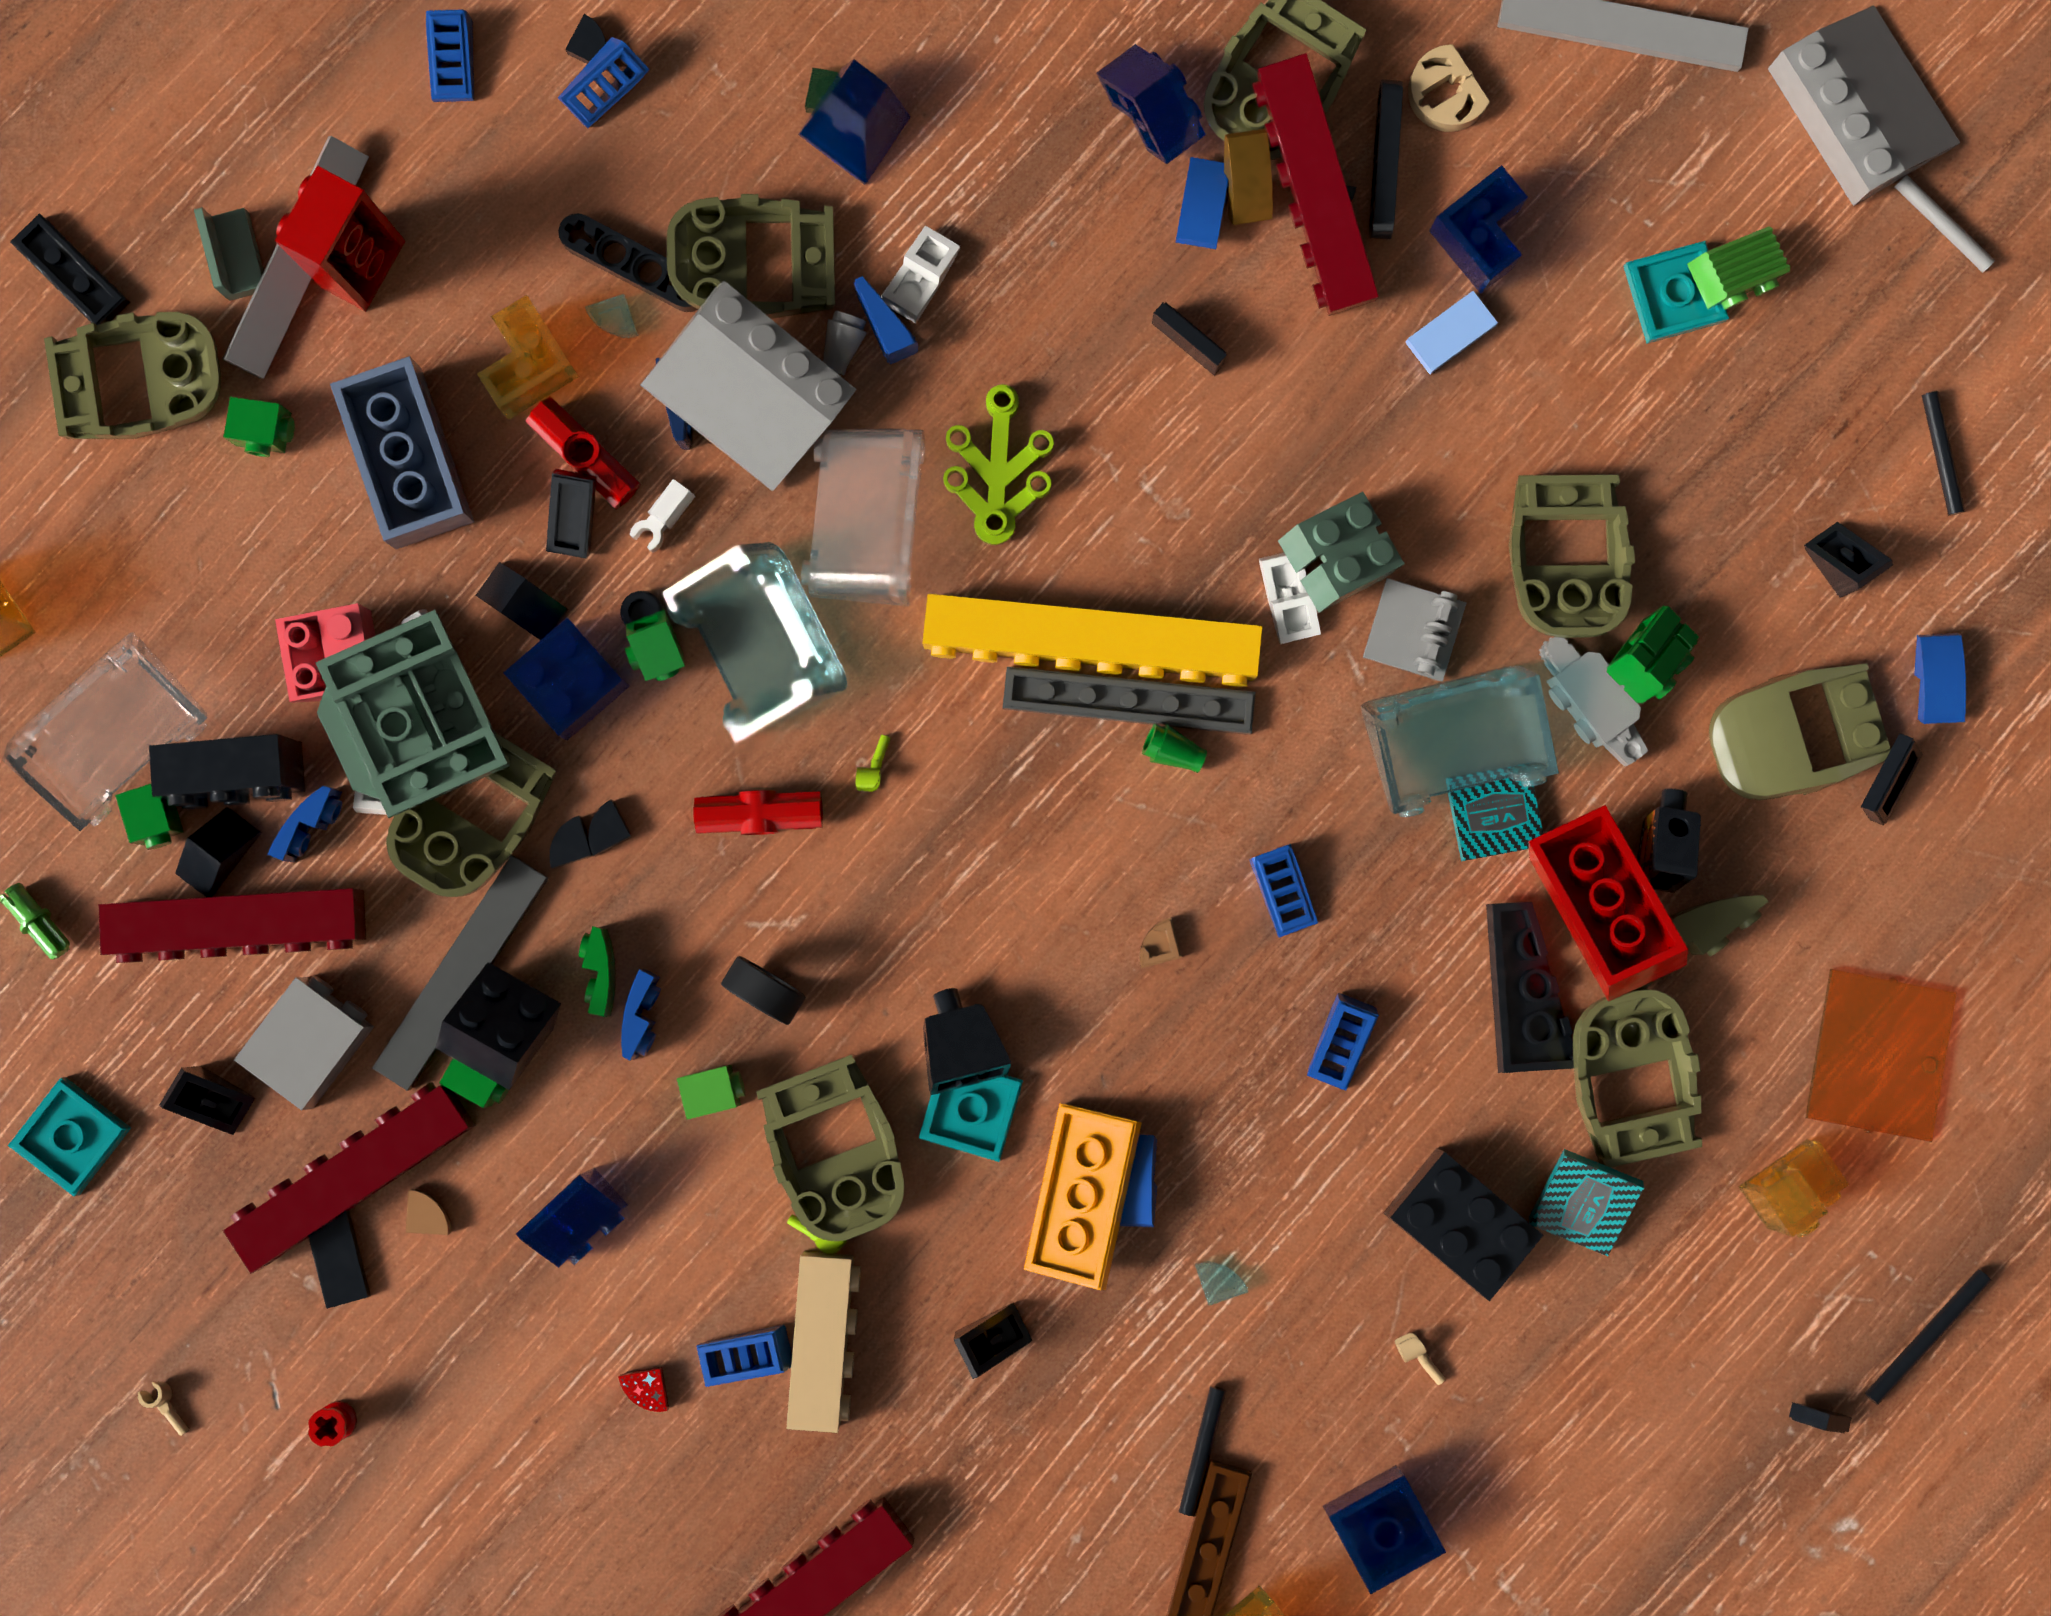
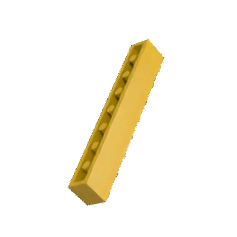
M927 594L922 644L924 649L931 650V656L953 659L956 658V652L973 654L972 660L994 663L997 662L998 656L1014 658V664L1036 667L1039 666V660L1056 662L1055 668L1077 671L1080 670L1081 664L1097 666V672L1119 675L1122 674V668L1139 670V676L1145 678L1161 679L1164 678V672L1181 674L1180 680L1202 683L1205 682V678L1208 676L1222 678L1223 685L1244 687L1247 686V680L1254 681L1258 676L1262 626Z

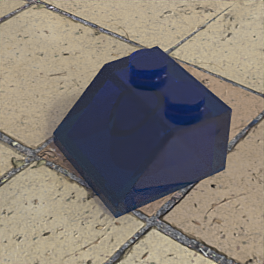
M593 1168L578 1175L520 1229L516 1235L521 1241L558 1268L568 1261L575 1266L593 1249L588 1243L600 1231L607 1236L624 1221L625 1218L620 1212L628 1204L602 1175Z

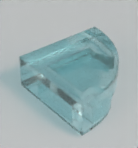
M624 294L585 306L591 320L603 331L621 338L639 336Z
M1210 1261L1194 1263L1208 1306L1248 1293L1243 1280L1231 1268Z

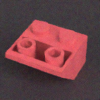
M356 603L275 619L289 701L291 703L321 701L326 684L315 662L376 636L371 610Z

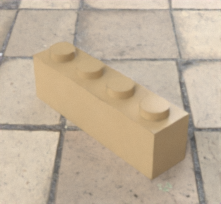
M804 1251L800 1255L786 1429L838 1433L841 1421H849L851 1395H843L844 1379L852 1378L854 1352H847L848 1335L856 1334L858 1314L857 1309H850L851 1292H859L861 1266H853L854 1255Z

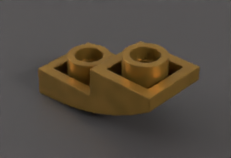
M1265 129L1225 134L1224 173L1229 180V220L1233 225L1272 219V173L1267 131Z

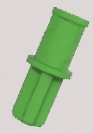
M22 883L14 884L4 891L9 897L5 894L0 895L1 904L20 923L19 929L22 934H29L50 959L55 960L68 952L70 941L50 919L51 912L46 908L42 909Z

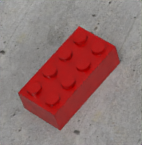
M318 165L313 174L306 176L298 190V200L292 211L286 213L279 221L276 230L277 237L275 239V242L322 289L365 312L406 242L363 189Z
M1606 805L1528 841L1529 859L1608 1002L1687 965L1688 948Z

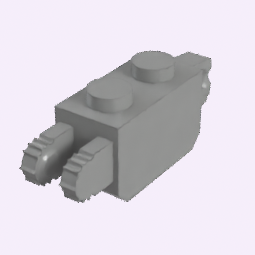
M1550 637L1549 641H1544L1541 649L1538 651H1540L1541 660H1544L1545 666L1553 675V677L1546 681L1551 687L1548 693L1561 710L1567 709L1576 720L1574 728L1581 739L1587 744L1592 742L1596 748L1603 745L1624 767L1642 757L1648 749L1634 725L1640 718L1641 707L1624 691L1625 686L1619 685L1606 672L1609 664L1603 656L1595 652H1587L1580 656L1572 644H1568V640H1565V638Z

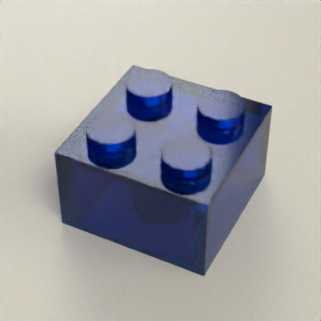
M568 617L503 672L555 733L567 741L630 687L582 630Z
M1397 1465L1322 1506L1370 1594L1446 1553L1405 1475Z

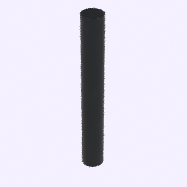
M1939 391L1929 392L1921 396L1948 516L1957 515L1966 511Z
M1210 1386L1178 1511L1187 1516L1194 1517L1196 1514L1226 1395V1390L1219 1387Z

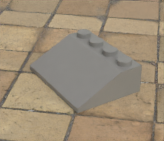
M1874 5L1821 28L1784 49L1768 68L1853 206L1960 144V141Z
M726 281L715 287L640 384L641 387L771 491H774L832 423L857 390Z

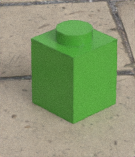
M731 1065L677 1078L686 1120L736 1108L741 1105L739 1097L745 1096L741 1074L739 1071L733 1073Z

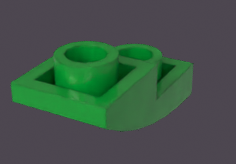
M592 926L591 933L583 935L579 948V958L584 959L582 968L598 971L596 979L591 978L589 980L584 1002L590 1004L589 1014L610 1017L616 986L614 952L608 930Z

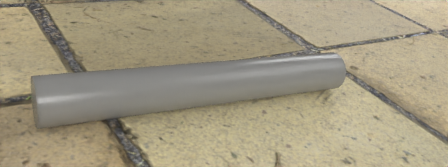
M1905 175L1894 186L1982 273L1995 262L1908 175Z

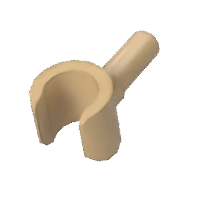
M1408 1333L1395 1340L1396 1347L1405 1363L1417 1358L1437 1385L1445 1381L1446 1378L1429 1359L1423 1343L1416 1334Z
M152 1382V1385L158 1391L156 1401L153 1400L149 1392H138L139 1403L146 1408L157 1407L179 1436L189 1430L170 1403L172 1390L167 1383Z

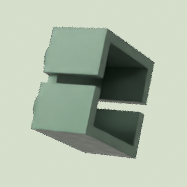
M1364 492L1297 524L1278 540L1296 573L1305 569L1318 557L1321 558L1323 564L1300 580L1318 613L1382 581L1405 564L1387 532L1378 533L1376 528L1382 523Z

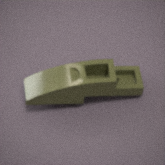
M1764 895L1732 897L1699 904L1669 917L1692 955H1704L1707 953L1709 956H1712L1730 942L1726 936L1739 926L1743 930L1756 922L1762 916L1759 909L1769 901ZM1654 981L1637 989H1647Z

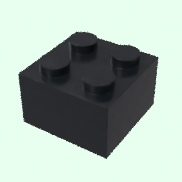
M487 962L443 1019L436 1049L510 1090L553 1031L561 1003Z

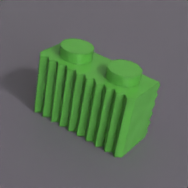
M1768 226L1709 250L1687 264L1707 309L1722 304L1724 310H1727L1748 299L1746 293L1754 291L1756 297L1780 286L1777 279L1790 272L1791 266L1786 264L1787 258L1783 257L1784 251L1779 249L1780 243L1776 241L1777 236L1773 234L1772 227Z

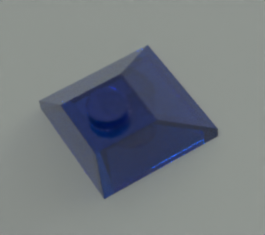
M853 59L842 67L798 135L865 185L911 116L885 82Z

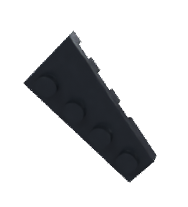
M1533 903L1486 904L1498 1073L1573 1069V1041L1570 1035L1573 1034L1569 1018L1564 1015L1558 996L1560 989L1556 977L1552 976L1546 958L1548 951Z

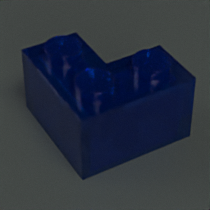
M1135 44L1096 73L1112 106L1132 119L1147 151L1165 164H1168L1206 136L1199 121L1203 117L1201 110L1195 101L1187 96L1183 88L1187 84L1183 73L1175 64L1168 65L1163 62L1156 52L1152 51L1149 53Z
M1502 165L1440 213L1429 230L1480 294L1510 272L1522 256L1521 252L1500 227L1520 211L1528 196Z

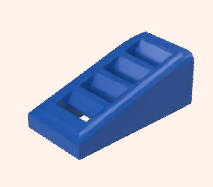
M462 9L426 11L431 100L433 102L474 101L473 21L466 10ZM457 30H459V32H441V31H457ZM460 44V49L441 50V45ZM461 62L462 67L441 68V63ZM462 78L463 85H442V79Z
M611 37L559 95L558 99L585 127L589 128L646 75L649 68L625 42ZM620 58L627 66L624 71L614 63L616 59ZM606 69L616 79L612 84L601 74ZM592 81L604 91L601 97L589 86ZM580 92L593 103L589 110L576 98Z
M863 276L855 279L856 295L887 363L891 365L916 354L919 351L918 343L912 333Z
M1291 844L1249 859L1278 938L1318 923ZM1282 860L1285 861L1287 868L1269 875L1266 874L1264 867ZM1291 876L1293 884L1272 891L1270 883ZM1297 892L1298 900L1277 907L1275 899ZM1301 907L1303 908L1305 915L1283 923L1282 914Z
M1338 993L1309 1065L1307 1076L1346 1091L1378 1019L1377 1008ZM1344 1011L1363 1018L1361 1024L1343 1018ZM1337 1027L1357 1034L1355 1040L1335 1033ZM1330 1043L1350 1050L1349 1056L1328 1049ZM1324 1059H1327L1345 1067L1341 1073L1321 1064Z
M785 1325L763 1328L696 1345L705 1387L784 1373L792 1365V1352ZM751 1344H755L758 1365H754L750 1349ZM734 1347H737L738 1354L742 1367L741 1369H737L736 1362L732 1349ZM721 1350L726 1370L723 1373L719 1371L715 1351Z

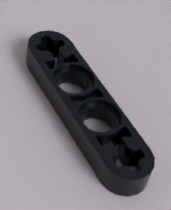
M1382 79L1378 91L1369 219V238L1390 240L1394 228L1403 100V82L1397 80Z
M571 214L560 223L558 229L559 238L570 253L680 311L694 312L698 310L686 301L681 300L674 287L669 285L670 278L667 271L666 257L583 214ZM584 226L587 236L597 241L595 249H593L589 242L583 239H578L573 243V238L569 233L571 229L579 230ZM613 243L622 244L626 249L624 259L616 264L606 262L603 255L606 247ZM649 262L658 263L662 267L661 277L653 283L644 282L640 279L639 274L643 265Z

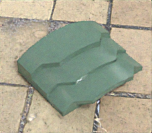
M436 610L315 662L326 684L317 715L333 745L352 789L380 799L388 818L428 800H433L463 785L478 781L509 766L483 706Z

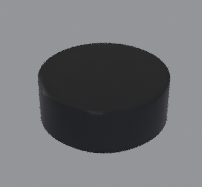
M636 591L629 594L622 602L620 608L621 619L626 625L662 611L663 606L653 594L646 591Z

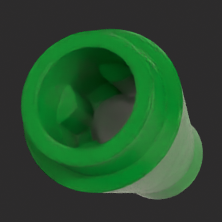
M1155 723L1146 737L1142 754L1150 757V762L1188 769L1198 773L1205 762L1207 750L1199 747L1168 724L1160 726Z

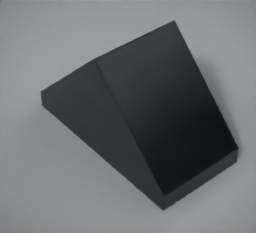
M1836 522L1804 545L1806 552L1839 598L1859 590L1893 566L1891 558L1839 522Z
M501 562L497 564L475 595L543 643L547 641L568 611L562 604Z
M226 807L187 838L175 874L205 897H213L262 832L231 808Z
M193 1066L180 1069L159 1106L162 1109L234 1135L255 1098L202 1066Z
M1014 1303L955 1331L954 1342L972 1379L981 1376L1033 1341Z

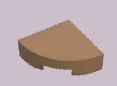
M1171 917L1156 924L1145 936L1140 948V968L1182 958Z
M417 1189L408 1190L406 1233L451 1234L449 1216L445 1213L439 1202L427 1192Z

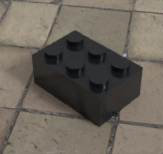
M279 734L149 745L152 797L168 800V806H182V809H201L208 807V800L211 802H224V805L250 804L251 796L255 799L266 798L267 802L292 800V793L305 792L302 742Z
M1437 1148L1383 1212L1391 1221L1489 1302L1544 1236L1446 1152Z

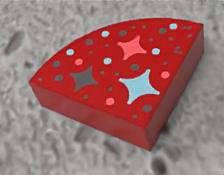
M662 1367L624 1373L618 1376L624 1393L633 1403L643 1409L654 1412L669 1410Z

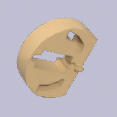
M1453 45L1439 46L1427 52L1418 61L1409 81L1408 97L1412 110L1424 124L1439 131L1454 132L1468 128L1479 120L1490 102L1475 80L1473 72L1468 69ZM1429 65H1435L1427 69L1424 68ZM1448 80L1451 85L1460 83L1456 95L1431 109L1429 104L1424 107L1420 106L1425 94ZM1468 101L1471 110L1459 122L1457 117L1460 115L1465 102Z

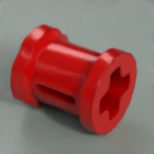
M337 1401L328 1404L315 1412L309 1419L308 1435L310 1439L321 1447L336 1445L351 1435L356 1428V1412L352 1406L345 1402ZM332 1417L338 1421L334 1431H330L327 1427Z

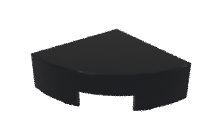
M584 14L565 50L568 55L588 64L606 44V40L598 24Z
M612 799L598 809L590 824L589 846L595 857L632 838L625 821Z
M576 816L560 827L552 840L550 865L553 869L593 856L582 816Z
M1792 1402L1789 1417L1794 1421L1824 1431L1838 1433L1849 1432L1852 1417L1795 1402Z

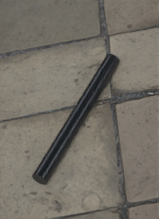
M1977 1269L1864 1394L1876 1405H1879L1992 1280L1984 1272Z

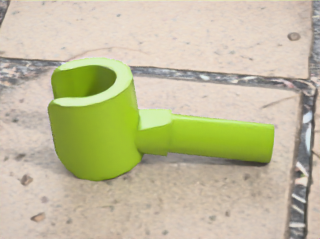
M880 736L871 760V768L857 767L855 784L858 791L873 792L879 788L882 761L891 739L888 736Z
M792 1214L788 1219L787 1224L810 1237L824 1253H837L847 1242V1240H823L811 1234L795 1215Z

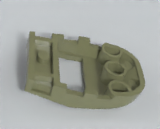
M1268 0L1265 5L1260 3L1250 14L1248 21L1239 32L1229 40L1224 48L1225 53L1219 67L1213 73L1207 86L1204 99V113L1211 129L1225 142V134L1265 129L1264 124L1271 122L1267 107L1259 108L1255 98L1252 83L1259 81L1257 77L1258 70L1244 62L1268 21L1336 64L1335 69L1319 92L1325 114L1342 85L1366 29L1321 0ZM1269 144L1270 160L1281 158L1278 146L1271 148Z
M741 194V198L719 200L718 197L698 199L682 206L672 217L667 230L668 276L678 295L691 306L699 309L715 287L723 281H726L747 299L746 223H791L792 302H750L770 319L833 309L835 305L832 206L825 205L822 212L800 208V201L782 198L781 201L759 198L758 194Z
M157 312L156 316H136L134 313L116 315V320L96 325L91 323L76 328V336L57 341L53 336L44 338L58 435L63 438L137 439L157 434L202 419L211 411L218 399L221 387V370L215 340L206 326L189 314ZM140 341L152 419L107 426L104 422L93 348Z
M1619 475L1518 476L1508 547L1518 608L1524 620L1537 631L1560 638L1596 637L1611 631L1626 617L1631 605L1633 585L1630 584L1631 565L1635 563L1634 546H1630L1627 525L1629 521L1626 507L1619 506L1615 488L1620 483ZM1606 520L1608 565L1527 566L1525 521Z
M1868 664L1784 674L1770 678L1767 682L1751 689L1741 691L1721 703L1711 718L1709 739L1719 773L1725 784L1733 792L1747 799L1769 800L1796 794L1806 795L1820 791L1884 762L1891 748L1866 671L1869 670ZM1821 683L1846 763L1813 772L1789 692Z
M496 732L495 735L509 766L485 778L527 804V807L503 842L434 799L395 815L389 826L386 845L393 865L404 876L436 895L462 897L470 895L485 886L530 833L556 776L555 769Z
M1636 989L1609 1002L1606 997H1603L1590 1005L1582 1013L1574 1028L1573 1062L1577 1105L1598 1162L1610 1168L1702 1147V1138L1695 1136L1694 1115L1702 1113L1701 1095L1697 1093V1072L1701 1071L1698 1054L1692 1051L1688 1038L1690 1029L1683 1010L1672 997L1663 992L1650 989ZM1668 1060L1677 1106L1599 1122L1591 1083L1592 1076Z
M852 1055L756 1091L758 1100L762 1099L767 1122L763 1126L767 1143L770 1146L774 1163L773 1170L778 1184L781 1183L792 1202L791 1207L796 1216L811 1234L823 1240L843 1241L879 1228L894 1217L901 1206L904 1196V1179L898 1159L895 1137L881 1106ZM861 1097L876 1140L798 1170L782 1127Z

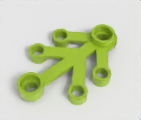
M1004 384L994 386L986 396V408L990 416L993 417L990 461L972 443L970 432L966 427L955 425L946 433V443L949 449L959 453L989 486L988 503L968 484V474L962 467L952 466L945 471L943 476L944 486L949 492L956 493L976 515L974 521L975 532L983 542L990 545H1000L1007 542L1015 531V517L1037 498L1047 496L1051 490L1050 477L1045 472L1035 471L1028 476L1026 487L1005 503V487L1037 459L1048 456L1053 450L1054 440L1052 435L1045 430L1035 431L1029 438V444L1007 463L1010 418L1014 417L1018 411L1019 397L1012 387ZM1000 394H1005L1010 398V403L1005 407H999L994 402L995 398ZM960 432L966 436V441L962 445H954L950 440L951 436ZM1043 437L1049 442L1048 448L1037 450L1033 445L1037 438ZM953 473L961 474L964 478L963 483L957 487L950 485L948 482L950 475ZM1036 478H1041L1045 480L1047 486L1043 491L1038 492L1032 489L1031 482ZM999 517L1003 521L1002 527L998 530H991L987 526L989 518Z

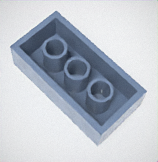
M410 356L330 384L384 542L397 550L474 523L422 368Z

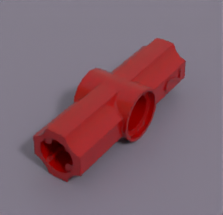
M551 396L541 401L525 420L574 471L597 476L596 491L615 510L625 505L641 486V483ZM581 444H590L594 449L592 457L583 463L574 461L573 454L576 447Z
M755 790L739 792V795L696 797L694 798L693 807L696 834L741 832V835L776 834L778 830L823 828L822 794L820 791L777 793L775 790Z

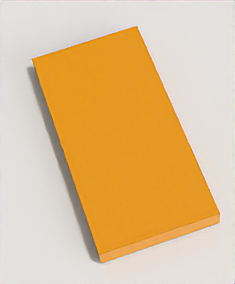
M1059 1103L1024 1270L1097 1290H1106L1142 1122Z

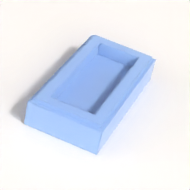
M1472 291L1410 336L1405 343L1431 375L1496 327L1498 322L1475 292Z

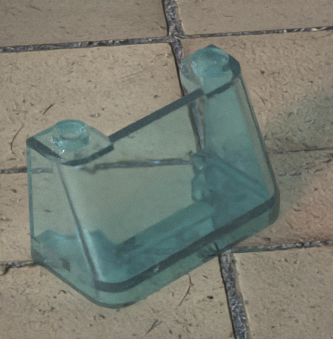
M774 543L737 545L662 592L668 604L667 609L672 620L686 628L699 629L731 693L733 700L724 706L723 723L736 742L747 740L846 689L847 678L788 558Z
M1522 666L1495 669L1377 698L1361 705L1365 727L1389 809L1394 814L1399 813L1400 817H1410L1423 813L1425 811L1424 806L1431 802L1430 797L1506 778L1521 781L1524 787L1536 786L1547 782L1546 776L1559 774L1540 676Z

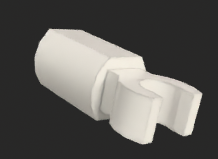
M673 479L648 511L650 516L647 520H641L634 524L631 528L630 536L637 540L644 531L653 532V539L647 548L652 553L656 552L662 546L665 529L673 527L695 498V495Z

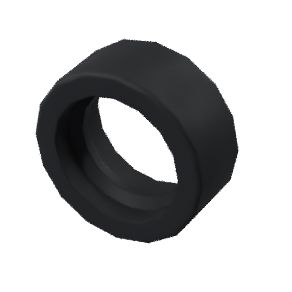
M737 956L721 982V985L735 996L786 1025L791 1023L806 998L803 993L741 956Z

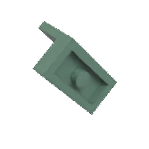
M203 207L194 209L214 288L229 301L253 295L264 273V268L249 212L245 208L211 216Z

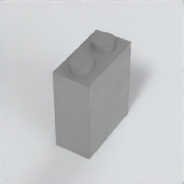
M314 975L311 979L308 977H295L234 1059V1061L300 1110L313 1109L374 1028L373 1025L365 1020L368 1014L362 1008L348 1000L344 1004L331 995L334 991L333 987Z

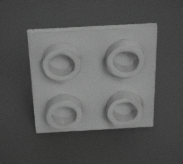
M1387 578L1363 658L1443 682L1466 602L1457 600L1458 596L1450 592L1442 591L1440 595Z

